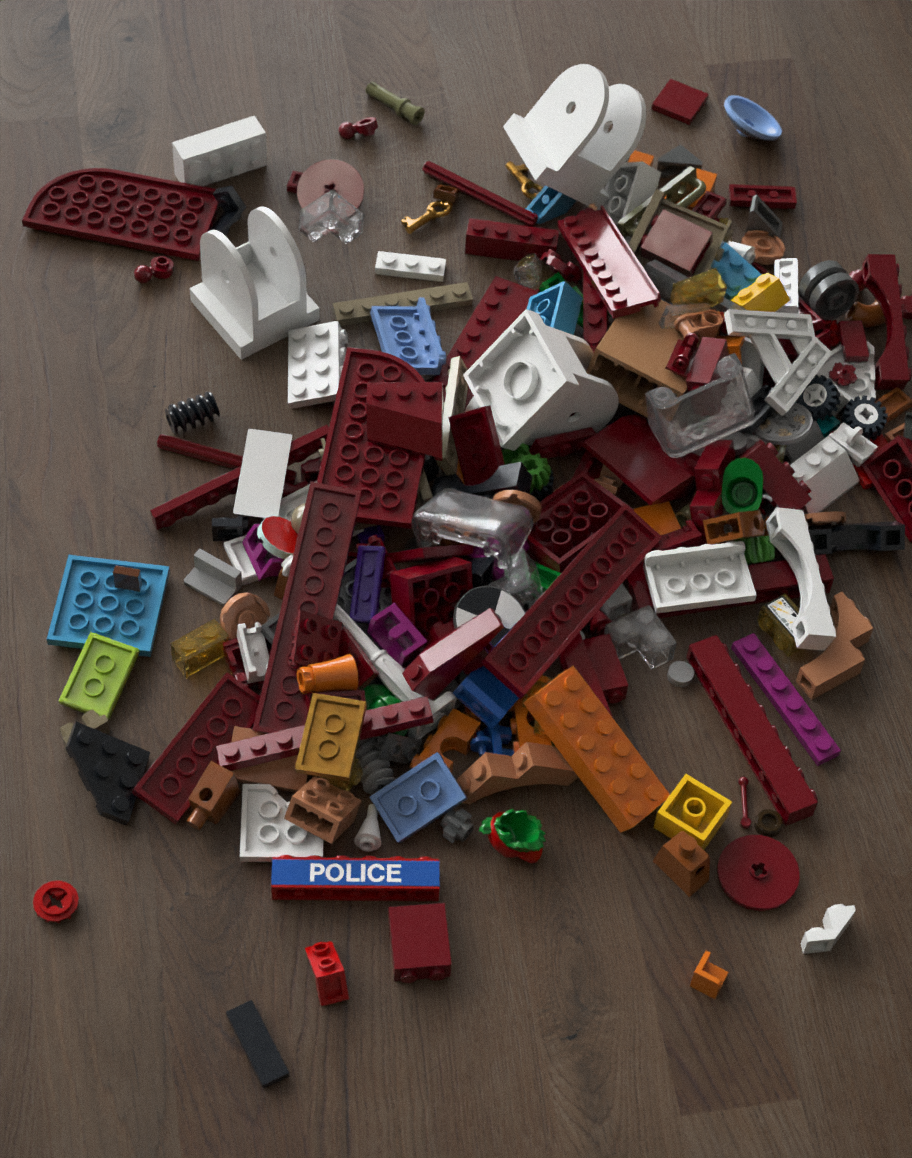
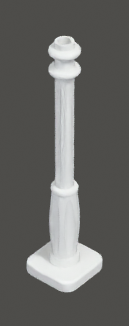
M293 555L287 557L281 564L283 576H289ZM337 604L334 620L342 622V628L345 627L350 631L379 672L378 677L396 698L400 699L401 702L424 697L411 690L402 674L405 669L388 655L386 650H380ZM447 691L435 701L428 699L434 723L410 728L408 737L421 740L438 727L441 718L444 715L448 716L454 708L457 700L456 696L451 691Z

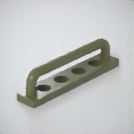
M690 166L662 187L660 191L664 192V198L667 195L665 200L675 204L696 188L677 203V205L687 208L706 192V185L697 178L696 168ZM652 196L618 221L617 227L624 239H626V236H633Z

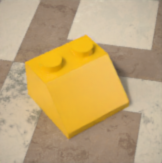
M766 273L759 276L748 288L742 289L731 301L749 311L776 312L789 302L790 298L780 279Z

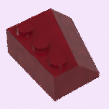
M442 382L367 383V441L394 449L398 447L412 451V454L430 455L435 460L443 462Z
M760 439L737 456V458L751 459L760 466L763 472V489L780 508L800 510L812 500L808 495L811 489L803 480L799 483L792 476L795 473L794 469L787 461L783 464L776 457L779 452L771 442L766 445Z
M451 556L390 572L392 604L395 603L425 638L431 632L430 627L441 621L444 624L451 622L456 604L466 592L473 589L471 562Z

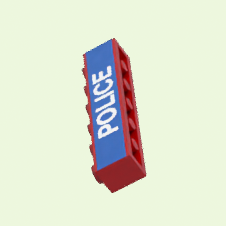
M291 855L272 857V900L439 901V859H432L428 856H422L417 859L393 856L391 858H377L375 856L349 858L344 855L336 856L335 858H322L318 855L308 857H293Z

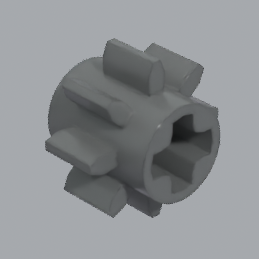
M463 808L456 812L453 809L450 810L440 824L444 828L442 836L451 843H454L455 840L458 841V839L464 842L474 829V825L471 823L472 815Z

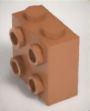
M314 776L292 796L284 819L332 844L354 823L362 800L354 797L349 791L341 790L331 785L328 780Z

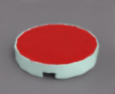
M269 516L261 522L257 530L258 538L260 539L261 537L263 540L262 545L274 556L286 559L294 553L298 534L292 528L290 520L281 516Z

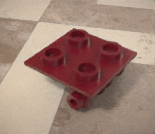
M299 610L298 617L294 619L296 622L295 633L292 634V637L295 638V641H291V645L294 648H292L291 657H289L291 666H308L309 664L338 658L342 622Z

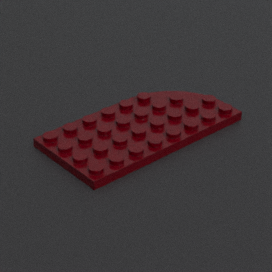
M87 168L63 174L44 185L29 203L22 219V225L27 228L199 261L201 256V236L211 230L220 206L213 196L216 190L214 188L115 169Z
M347 347L317 483L361 491L362 496L356 518L358 523L412 529L426 454L416 455L412 454V451L400 447L394 449L367 441V383L425 382V380L411 365L394 355L376 350Z

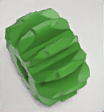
M528 451L526 456L519 453L517 459H512L511 463L522 462L533 476L530 494L533 489L541 491L543 486H547L551 474L547 458H540L539 453L531 455Z
M769 536L739 540L745 544L744 556L747 565L768 562L775 558V546L770 542Z

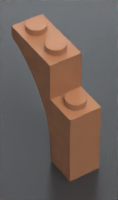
M843 592L834 595L830 607V613L836 629V638L821 655L800 667L796 679L798 685L811 700L860 674L865 662L862 652L857 648L869 642L873 627L870 620L859 612L855 603L847 598Z
M526 742L512 756L485 752L456 780L468 798L462 803L472 804L488 795L514 787L535 784L569 786L578 776L556 746Z

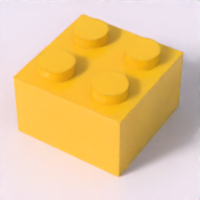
M685 774L657 812L654 828L671 839L680 831H684L689 836L694 837L697 844L705 850L727 819L732 801Z

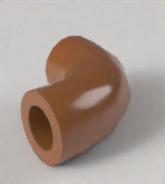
M875 299L871 305L855 301L854 305L846 312L845 321H862L863 328H869L883 324L885 317L879 303Z

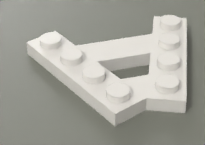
M728 309L724 313L728 335L750 338L776 384L764 400L783 416L789 411L832 352L815 337L810 314ZM777 338L791 340L799 354L792 364Z

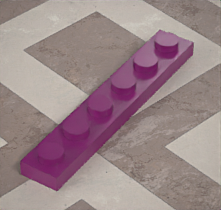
M752 633L733 642L731 646L733 652L815 764L819 766L838 757L841 752L840 748L757 636Z

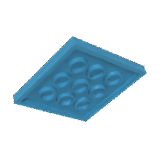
M68 555L47 636L48 645L83 649L90 632L138 648L140 651L139 656L151 657L170 574L169 566ZM115 566L140 569L142 579L140 592L115 587L113 578Z

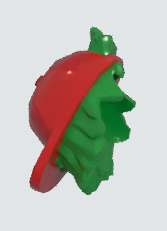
M510 809L506 812H499L493 817H487L483 820L482 826L479 828V832L487 834L492 847L504 857H519L529 863H536L543 852V842L546 841L543 837L546 833L541 830L542 824L540 819H536V816L527 815L525 810L514 811V809Z

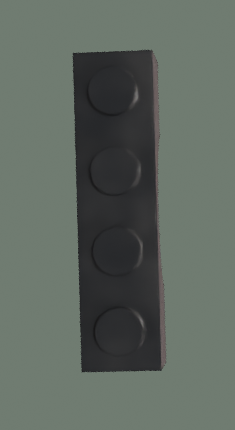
M522 462L499 466L489 479L473 486L465 485L457 474L435 477L431 492L433 504L440 515H445L451 508H457L464 512L488 508L492 505L493 496L498 492L518 490L529 494L533 476Z
M897 521L808 526L815 555L832 554L836 551L852 549L878 551L905 550V525Z

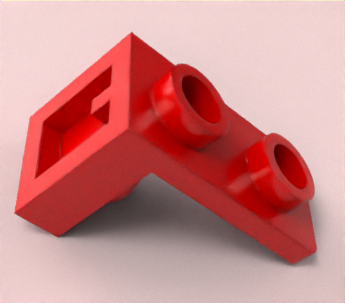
M331 941L318 942L313 946L306 947V956L315 975L321 1006L349 999L345 971Z

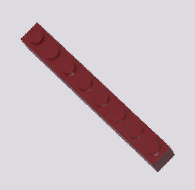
M825 554L815 555L816 561L819 564L821 580L825 587L824 592L825 594L830 593L834 577ZM783 559L781 561L761 562L748 566L757 595L755 601L655 613L647 580L631 583L629 594L632 597L631 607L636 622L771 602L782 595L785 599L799 598L800 590L791 566L786 559Z
M717 635L690 644L686 657L688 663L693 667L695 675L776 812L782 817L783 824L787 826L813 816L818 804L815 791L808 787L803 771L796 767L789 748L782 744L777 728L770 724L764 707L756 701L752 687L744 681L738 664L733 663L726 644L721 643Z

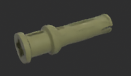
M373 81L367 85L366 94L395 110L396 115L399 117L407 118L412 125H418L422 121L425 110L421 106L417 107L411 104V101L407 98L401 99Z

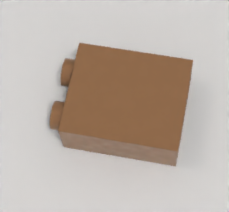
M661 299L659 307L654 308L652 304L640 307V312L616 318L596 347L586 373L611 383L618 394L619 403L668 427L688 394L686 378L665 369L678 339H684L681 332L676 331L674 328V322L678 317L686 314V312Z

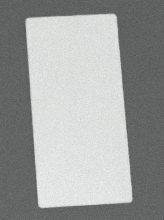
M248 429L233 509L234 514L261 518L279 515L292 441L291 434Z

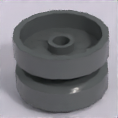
M827 260L818 263L805 273L800 281L798 292L802 300L820 318L829 321L842 316L854 305L858 298L859 287L837 261Z

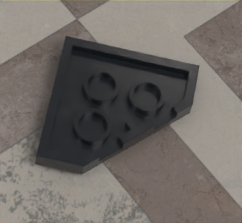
M75 722L65 749L69 757H73L79 769L78 774L87 791L92 793L97 803L95 807L100 816L126 826L130 820L137 798L132 791L144 775L150 752Z

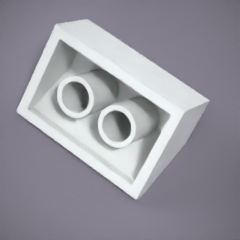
M643 161L624 163L606 184L605 191L609 198L602 206L616 227L619 220L651 197L658 187L661 172Z
M829 436L790 465L795 471L792 476L799 483L803 480L811 489L808 495L812 500L800 509L803 510L804 514L822 512L859 483L858 475L847 451Z

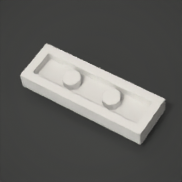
M378 251L375 274L443 282L446 259Z

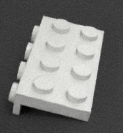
M338 321L289 330L288 405L290 409L335 401L346 355L345 344L348 343L347 332L345 329L342 330Z
M728 541L722 544H704L697 547H679L673 550H655L647 553L643 569L655 613L755 601L757 595L744 556V542Z

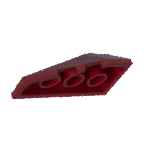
M489 608L427 645L402 672L411 690L424 697L428 696L430 700H434L504 628V625L495 611Z

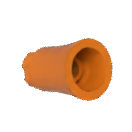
M351 654L333 660L300 667L297 670L299 689L302 694L310 692L356 691L358 687V671L354 658Z

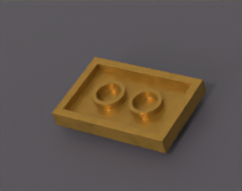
M313 693L295 766L296 773L350 781L367 708L366 701Z

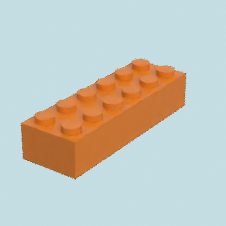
M574 666L559 674L523 702L620 833L636 826L670 796L669 792Z

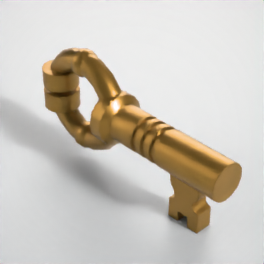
M512 161L506 164L507 170L522 185L521 191L523 195L533 200L538 193L531 194L528 190L534 188L540 192L543 187L533 183L531 179H528L523 174L529 171L525 164L518 166Z
M444 200L430 203L425 214L416 220L406 217L405 220H401V224L405 225L407 233L411 234L429 221L449 215L453 204ZM440 206L445 210L437 212L434 208Z

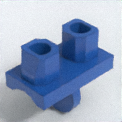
M498 722L492 729L486 727L482 731L476 732V737L470 741V749L478 752L479 757L485 752L512 756L514 754L513 749L502 748V744L508 745L511 741V727L501 726Z

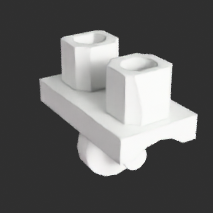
M843 422L836 431L828 436L847 451L854 465L860 467L877 451L878 446L862 436L863 429L857 426L852 429Z

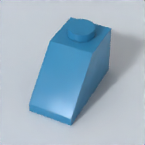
M545 185L527 206L526 210L538 215L537 223L542 224L565 214L577 200Z

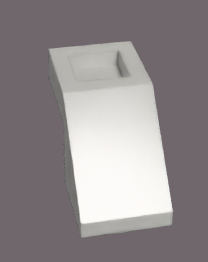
M837 904L827 908L822 920L824 929L816 927L805 932L801 941L803 954L830 951L850 924L856 911L855 906Z

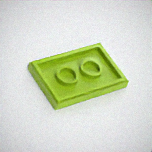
M90 632L59 698V704L83 713L93 709L100 717L105 715L109 720L140 653L139 649Z

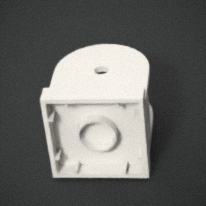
M578 64L570 67L557 77L525 118L514 113L503 127L535 181L588 206L594 203L595 207H598L597 210H599L600 206L609 198L604 190V186L631 156L640 142L646 123V106L642 95L636 89L625 84L608 86L605 75L599 69L588 64ZM576 104L575 110L571 113L572 107ZM613 123V128L608 133V128Z
M263 206L250 212L248 216L249 242L235 248L231 241L217 230H210L201 236L202 283L190 288L191 302L241 360L289 336V330L307 327L319 321V307L306 293V273L299 249L282 220L273 211Z
M527 309L463 374L480 408L491 405L500 446L513 451L522 443L532 446L535 439L592 427L598 433L612 419L619 402L618 394L611 383L586 373L593 356V351L589 344L580 337L545 325L538 313Z

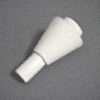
M736 242L727 243L748 263L751 264L756 256L754 247Z
M374 804L368 806L367 817L354 839L356 846L367 852L377 850L381 846L377 820L379 811Z

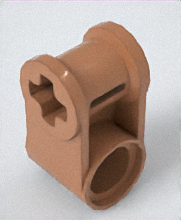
M705 310L691 314L686 313L676 319L674 328L676 331L681 332L684 338L689 333H695L699 339L698 343H701L703 337L716 338L723 322V317L714 310Z

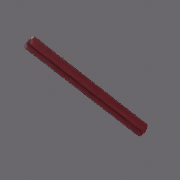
M431 161L425 162L423 165V173L451 187L459 188L461 192L528 226L536 225L538 215Z
M160 434L157 440V447L233 469L242 466L243 456L165 434ZM286 469L285 481L294 484L297 472Z

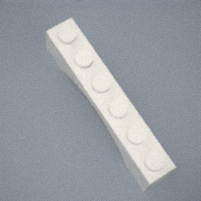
M776 507L766 520V526L770 542L788 561L799 585L801 597L800 610L797 619L792 625L796 646L800 649L824 651L836 638V629L833 626L830 615V606L825 596V587L819 573V564L814 554V545L809 535L808 523L803 510Z

